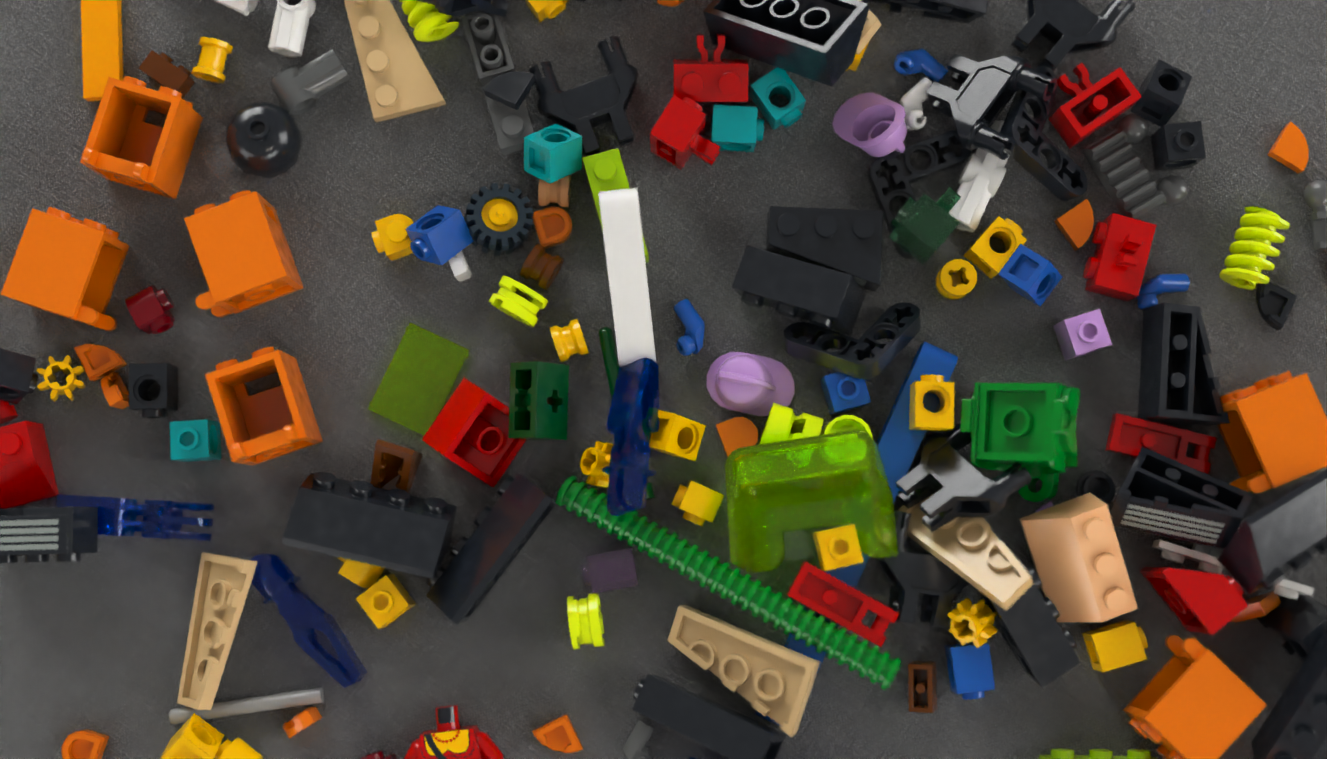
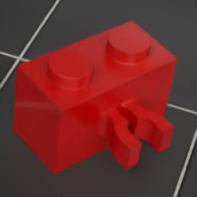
M696 34V43L701 59H673V95L681 100L684 97H688L695 102H748L749 64L747 59H720L721 53L725 48V34H717L718 44L713 49V59H708V49L703 44L704 34Z
M1081 62L1072 70L1079 79L1078 84L1070 82L1066 74L1057 79V85L1060 89L1070 94L1073 99L1059 107L1049 118V121L1069 149L1130 109L1142 97L1121 67L1095 84H1092L1089 80V72Z
M673 95L650 132V152L680 170L683 169L692 153L712 166L720 154V146L702 137L705 130L706 114L702 112L703 108L701 105L688 97H684L681 100Z
M1116 213L1109 215L1103 222L1099 221L1092 238V242L1097 244L1094 257L1088 258L1083 272V278L1088 279L1085 290L1127 302L1138 297L1157 225Z

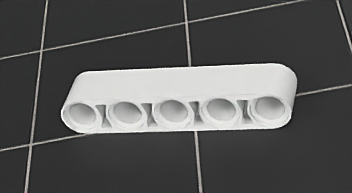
M637 188L598 192L619 367L656 363Z

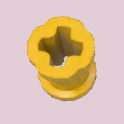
M200 37L199 45L202 48L196 67H193L191 74L209 82L224 83L226 76L223 74L227 54H231L233 46L216 38Z

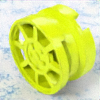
M503 275L498 283L500 286L498 293H493L488 302L510 317L534 328L538 321L536 315L539 310L545 309L548 300L524 284Z
M590 593L587 598L579 599V602L574 596L567 597L569 630L574 650L580 649V644H593L594 647L605 645L604 638H602L604 625L599 593Z

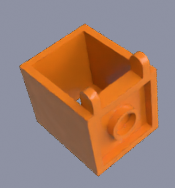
M124 76L123 81L109 77L80 163L106 180L176 200L203 117L192 108L193 104L181 98L182 93L174 89L160 86L159 91L146 88L147 84L130 76ZM149 110L167 115L163 127L145 122Z
M245 190L237 192L229 197L230 201L218 206L215 204L200 206L193 211L194 215L184 218L210 290L198 295L195 302L200 309L208 310L211 308V313L216 317H224L232 313L237 314L304 288L274 206L256 191Z
M48 207L47 212L32 208L0 295L96 328L113 331L117 327V321L115 318L105 315L129 245L118 240L120 233L108 229L106 225L86 218L81 221L71 217V214L53 207Z
M266 347L251 353V359L238 363L237 359L227 360L216 364V371L205 374L232 462L254 466L323 442L295 357L279 349L275 350L274 347ZM278 372L282 385L251 396L249 395L246 386L247 382Z
M1289 370L1256 381L1252 386L1237 389L1220 396L1223 412H1227L1230 423L1217 426L1240 478L1231 481L1230 485L1256 494L1276 488L1327 467V417L1307 373L1292 376Z
M1169 635L1165 639V645L1174 655L1123 709L1131 718L1128 725L1142 738L1146 739L1148 737L1158 744L1159 747L1156 749V752L1163 759H1218L1262 712L1267 704L1196 639L1186 638L1183 641L1179 636Z

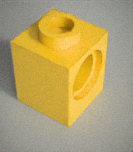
M998 216L963 256L992 279L1001 271L1020 244L1024 245L1027 239L1021 235L1023 231L1018 224L1011 219L1006 218L1004 220ZM991 237H998L1004 242V253H997L991 249L989 244Z
M921 375L920 381L910 384L909 430L949 431L954 429V382H944V376ZM925 393H933L938 396L940 409L937 413H932L925 409L923 405Z
M650 408L639 444L671 456L695 461L706 425L675 413Z
M855 524L812 533L822 571L864 562Z
M394 574L385 575L356 598L378 629L387 627L416 604Z
M1123 620L1082 633L1093 670L1107 672L1147 659L1144 650L1148 648L1147 638L1143 629L1140 626H1136V622Z
M193 713L170 739L160 759H213L225 735Z

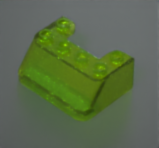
M852 430L741 447L734 450L728 456L725 463L730 560L731 563L749 574L773 571L782 564L785 557L784 532L850 523L856 524L860 549L866 555L873 558L898 556L893 496L878 446L866 432Z

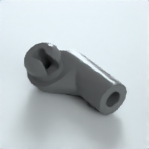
M642 719L637 721L623 746L625 759H651L646 744L655 729L654 726Z

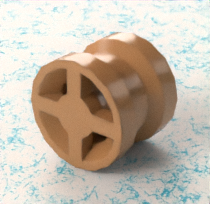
M571 174L551 184L539 179V206L558 203L561 207L569 208Z

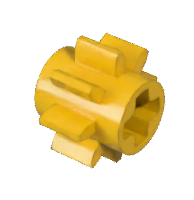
M66 355L63 362H56L52 356H49L48 361L50 365L46 369L37 368L36 370L45 380L37 386L38 389L45 391L50 388L52 390L50 399L54 402L58 399L59 395H66L71 401L74 400L72 392L75 388H85V384L77 379V376L85 370L82 366H76L72 369V359L69 355ZM58 371L68 375L66 377L67 384L64 386L54 382L56 380L55 373Z
M596 441L595 448L589 447L584 451L580 460V469L583 474L588 475L587 484L611 489L613 482L617 483L623 479L627 470V461L624 456L619 455L621 446Z
M967 597L959 602L957 607L947 615L952 619L949 632L960 641L962 646L973 641L976 648H979L988 642L987 638H990L998 631L993 626L996 612H992L985 605V600L983 599L972 605L971 600Z

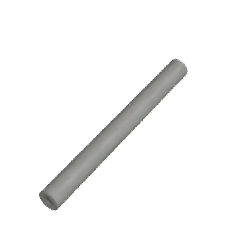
M322 687L213 703L211 710H197L190 707L177 708L169 711V719L173 725L185 723L193 713L203 720L323 703L324 694Z

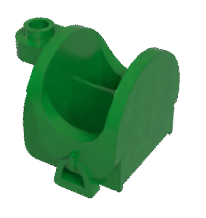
M975 382L972 399H962L960 424L961 432L971 433L972 465L981 469L1006 471L1014 463L1019 462L1022 464V467L1027 469L1032 479L1031 483L1018 490L1019 494L1031 502L1044 503L1050 501L1058 491L1059 474L1065 473V468H1074L1078 465L1076 415L1080 402V389L1077 387H1067L1057 382ZM1041 480L1042 488L1037 492L1036 483Z

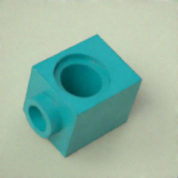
M776 67L750 85L749 97L773 130L780 125L787 128L803 116L801 111L804 109L806 99L785 70ZM781 94L788 99L789 104L785 107H776L770 102L769 98L772 95Z
M713 105L711 141L720 146L719 151L754 152L756 141H763L764 119H757L758 107Z
M553 124L524 137V171L551 184L582 169V135L558 124Z
M209 419L169 422L171 460L181 462L222 460L220 422Z

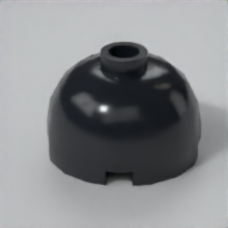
M255 102L243 106L232 116L226 128V146L233 162L244 173L262 176L263 178H273L286 173L296 164L299 158L298 153L302 145V136L296 121L283 108L269 102Z

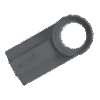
M332 49L300 69L292 67L280 72L272 79L270 84L287 113L294 117L312 109L317 104L319 97L351 78Z

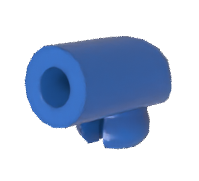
M684 299L673 308L685 326V336L678 338L676 346L680 354L689 356L691 353L697 354L703 347L705 323L688 299Z

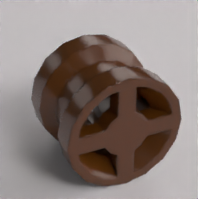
M537 244L526 258L521 268L520 276L526 280L534 279L538 282V286L546 291L557 277L564 258L558 255H549L543 246Z

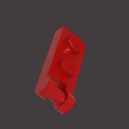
M1116 413L1112 417L1105 451L1137 458L1141 448L1145 447L1209 475L1211 463L1208 462L1210 450L1215 449L1217 438ZM1188 444L1195 446L1193 458L1185 457Z
M806 561L803 562L786 594L879 647L883 646L887 638L883 635L890 622L894 624L899 616V613ZM868 610L877 614L870 628L861 623Z

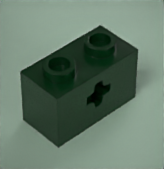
M541 361L510 364L508 438L567 440L569 365Z

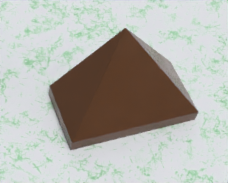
M378 439L375 444L370 483L373 487L386 490L401 489L410 494L422 453Z

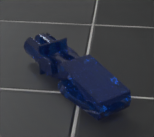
M642 358L619 368L607 420V429L611 434H614V445L611 449L610 466L602 468V472L609 474L606 507L612 516H620L644 508L647 477L656 474V471L649 469V442L651 434L659 430L660 418H658L659 365L649 358Z
M57 494L56 507H98V535L134 537L135 532H146L141 533V537L196 541L212 540V534L189 531L180 532L182 525L213 526L214 519L183 517L182 509L214 511L215 505L213 503L145 499L144 504L148 505L137 504L138 499ZM136 515L143 516V521H136Z
M273 553L258 554L252 557L250 560L258 562L251 583L264 597L263 604L274 602L277 604L279 614L284 617L294 634V641L344 688L361 681L367 673L365 667L332 615L326 613L310 599L308 594L297 588L295 584L302 579L301 576L296 577L285 562ZM315 629L322 631L329 638L336 650L338 659L322 647L317 640Z

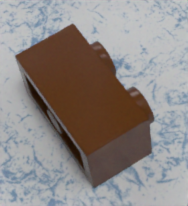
M152 50L139 69L159 85L182 93L181 98L183 99L195 83L190 77L191 72L182 65H179L177 68L171 64L173 60L165 53L161 52L159 55Z
M913 660L908 664L909 712L933 713L937 710L936 661Z

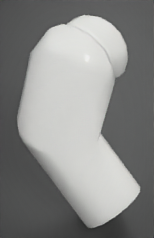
M926 77L922 78L900 99V105L905 109L904 121L908 130H919L926 124L927 119L926 116H923L922 103L928 98L926 91L932 84Z

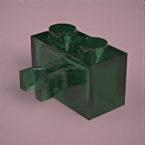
M949 188L937 203L925 193L917 202L910 198L891 221V224L896 228L889 237L923 265L960 224L948 212L959 201L961 196Z

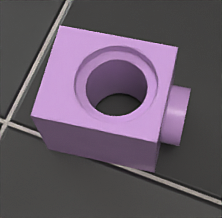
M1100 309L1065 319L1053 326L1065 361L1112 345Z

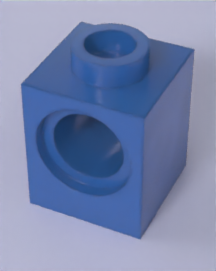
M440 205L434 207L405 229L411 240L410 247L415 256L422 261L438 265L445 264L473 242L461 211Z
M1022 244L1018 246L998 273L1012 290L1041 307L1062 279L1061 274L1049 260Z
M836 372L825 375L820 380L830 416L871 403L865 379H858Z
M973 642L966 643L964 646L960 645V643L944 645L950 691L961 694L964 700L984 698V691L995 690L989 643L986 642L979 648H976Z

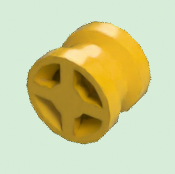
M953 259L947 262L937 273L935 278L936 288L944 298L958 300L965 297L975 287L977 272L970 262L963 259Z
M578 318L570 320L569 324L564 327L557 325L549 327L561 363L568 361L571 355L577 353L582 356L589 354Z

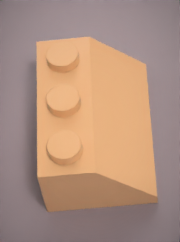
M1087 493L1020 518L1036 574L1042 582L1041 590L1043 597L1049 598L1060 614V617L1056 619L1058 623L1104 622L1138 609L1106 503L1092 493Z

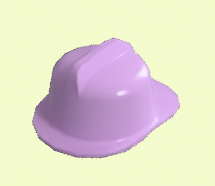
M871 92L862 93L849 98L835 113L832 123L834 132L843 140L860 147L868 155L882 157L893 151L900 153L905 151L903 141L907 134L904 121L906 114L904 107L899 103L879 94Z
M729 352L719 356L711 364L707 373V389L711 398L719 406L732 411L756 416H768L773 402L788 407L795 394V381L790 370L783 363L768 357L744 352Z

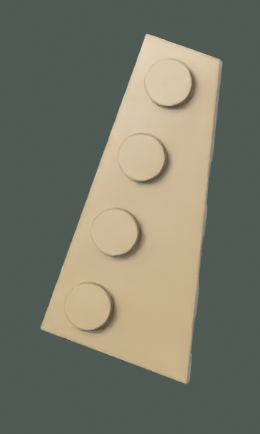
M344 0L375 122L447 105L390 0Z
M932 495L910 509L903 504L897 510L912 513L908 537L1005 611L1033 584L1031 575L1002 540L1000 541L993 533L990 525L983 517H956L934 532H931L922 523V517L925 514L920 510V504Z
M202 552L177 704L197 710L212 709L258 561Z
M679 605L667 641L704 670L708 669L720 678L722 684L733 693L738 692L753 704L752 707L764 717L769 716L781 726L780 729L790 737L796 735L820 662L688 605Z

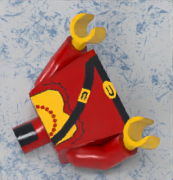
M458 705L436 707L437 729L422 732L419 739L411 743L404 759H504L503 753L487 733L479 731L477 725L460 726Z

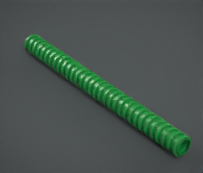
M574 475L567 478L560 487L556 496V504L559 507L565 505L568 512L576 511L577 517H587L586 521L589 524L595 522L598 529L606 528L607 534H617L619 541L625 539L628 546H638L637 550L641 553L647 551L649 558L657 557L658 563H668V568L671 570L677 568L679 575L684 576L687 574L690 581H700L699 586L704 588L707 585L710 587L711 593L714 594L716 591L721 593L720 598L724 600L727 597L730 598L732 605L735 606L737 603L742 605L741 610L745 612L748 609L753 611V617L756 618L760 615L763 617L762 622L766 624L768 621L774 623L773 628L776 630L779 627L783 628L785 635L788 636L791 633L795 635L794 640L798 642L800 639L804 640L806 647L809 648L813 645L816 647L815 652L819 654L822 651L827 653L826 658L831 660L834 657L838 660V665L842 666L843 663L848 665L850 672H853L855 669L860 672L859 677L864 678V676L870 678V683H880V689L886 690L892 684L901 667V659L896 658L893 660L889 658V652L885 651L882 654L878 651V646L875 645L872 648L868 646L867 640L864 639L862 642L857 640V634L853 633L850 636L846 633V628L842 627L840 630L835 627V622L831 621L830 624L825 622L823 615H820L818 618L814 615V610L806 611L803 609V604L799 603L798 606L793 604L794 599L791 597L786 600L782 597V592L774 593L771 586L768 585L766 588L761 586L762 581L759 579L754 582L751 580L750 574L747 573L744 576L740 574L741 569H731L728 562L722 564L719 562L720 558L718 556L712 558L709 556V551H699V546L696 544L690 546L689 540L686 538L681 541L678 539L679 535L674 532L671 535L668 533V528H658V523L655 521L649 523L647 516L639 517L636 510L628 511L627 505H617L618 501L616 499H607L608 496L604 492L598 494L595 487L587 488V483L584 481L578 483L577 477Z

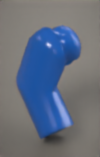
M924 49L903 51L896 55L894 59V69L902 75L924 73L933 82L939 83L948 73V70Z
M1161 274L1141 285L1139 296L1136 297L1138 308L1143 310L1144 308L1158 305L1156 295L1161 293L1186 292L1190 285L1189 277L1186 274Z

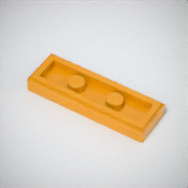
M81 0L83 98L88 102L101 101L109 77L122 81L124 78L121 0Z

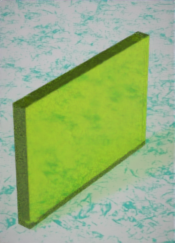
M409 323L374 398L369 403L368 409L425 435L441 412L465 360L469 357L470 350L415 324Z

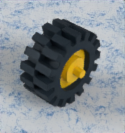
M491 183L490 189L487 190L486 186L479 188L478 195L474 192L471 196L470 203H468L465 222L473 239L472 244L475 247L480 244L482 252L487 254L488 250L491 249L494 250L495 256H500L501 251L505 250L506 255L513 253L515 247L519 250L523 246L524 240L527 241L533 223V208H529L530 200L527 196L523 199L521 198L522 191L516 188L512 192L510 191V184L504 183V187L501 189L498 188V183Z

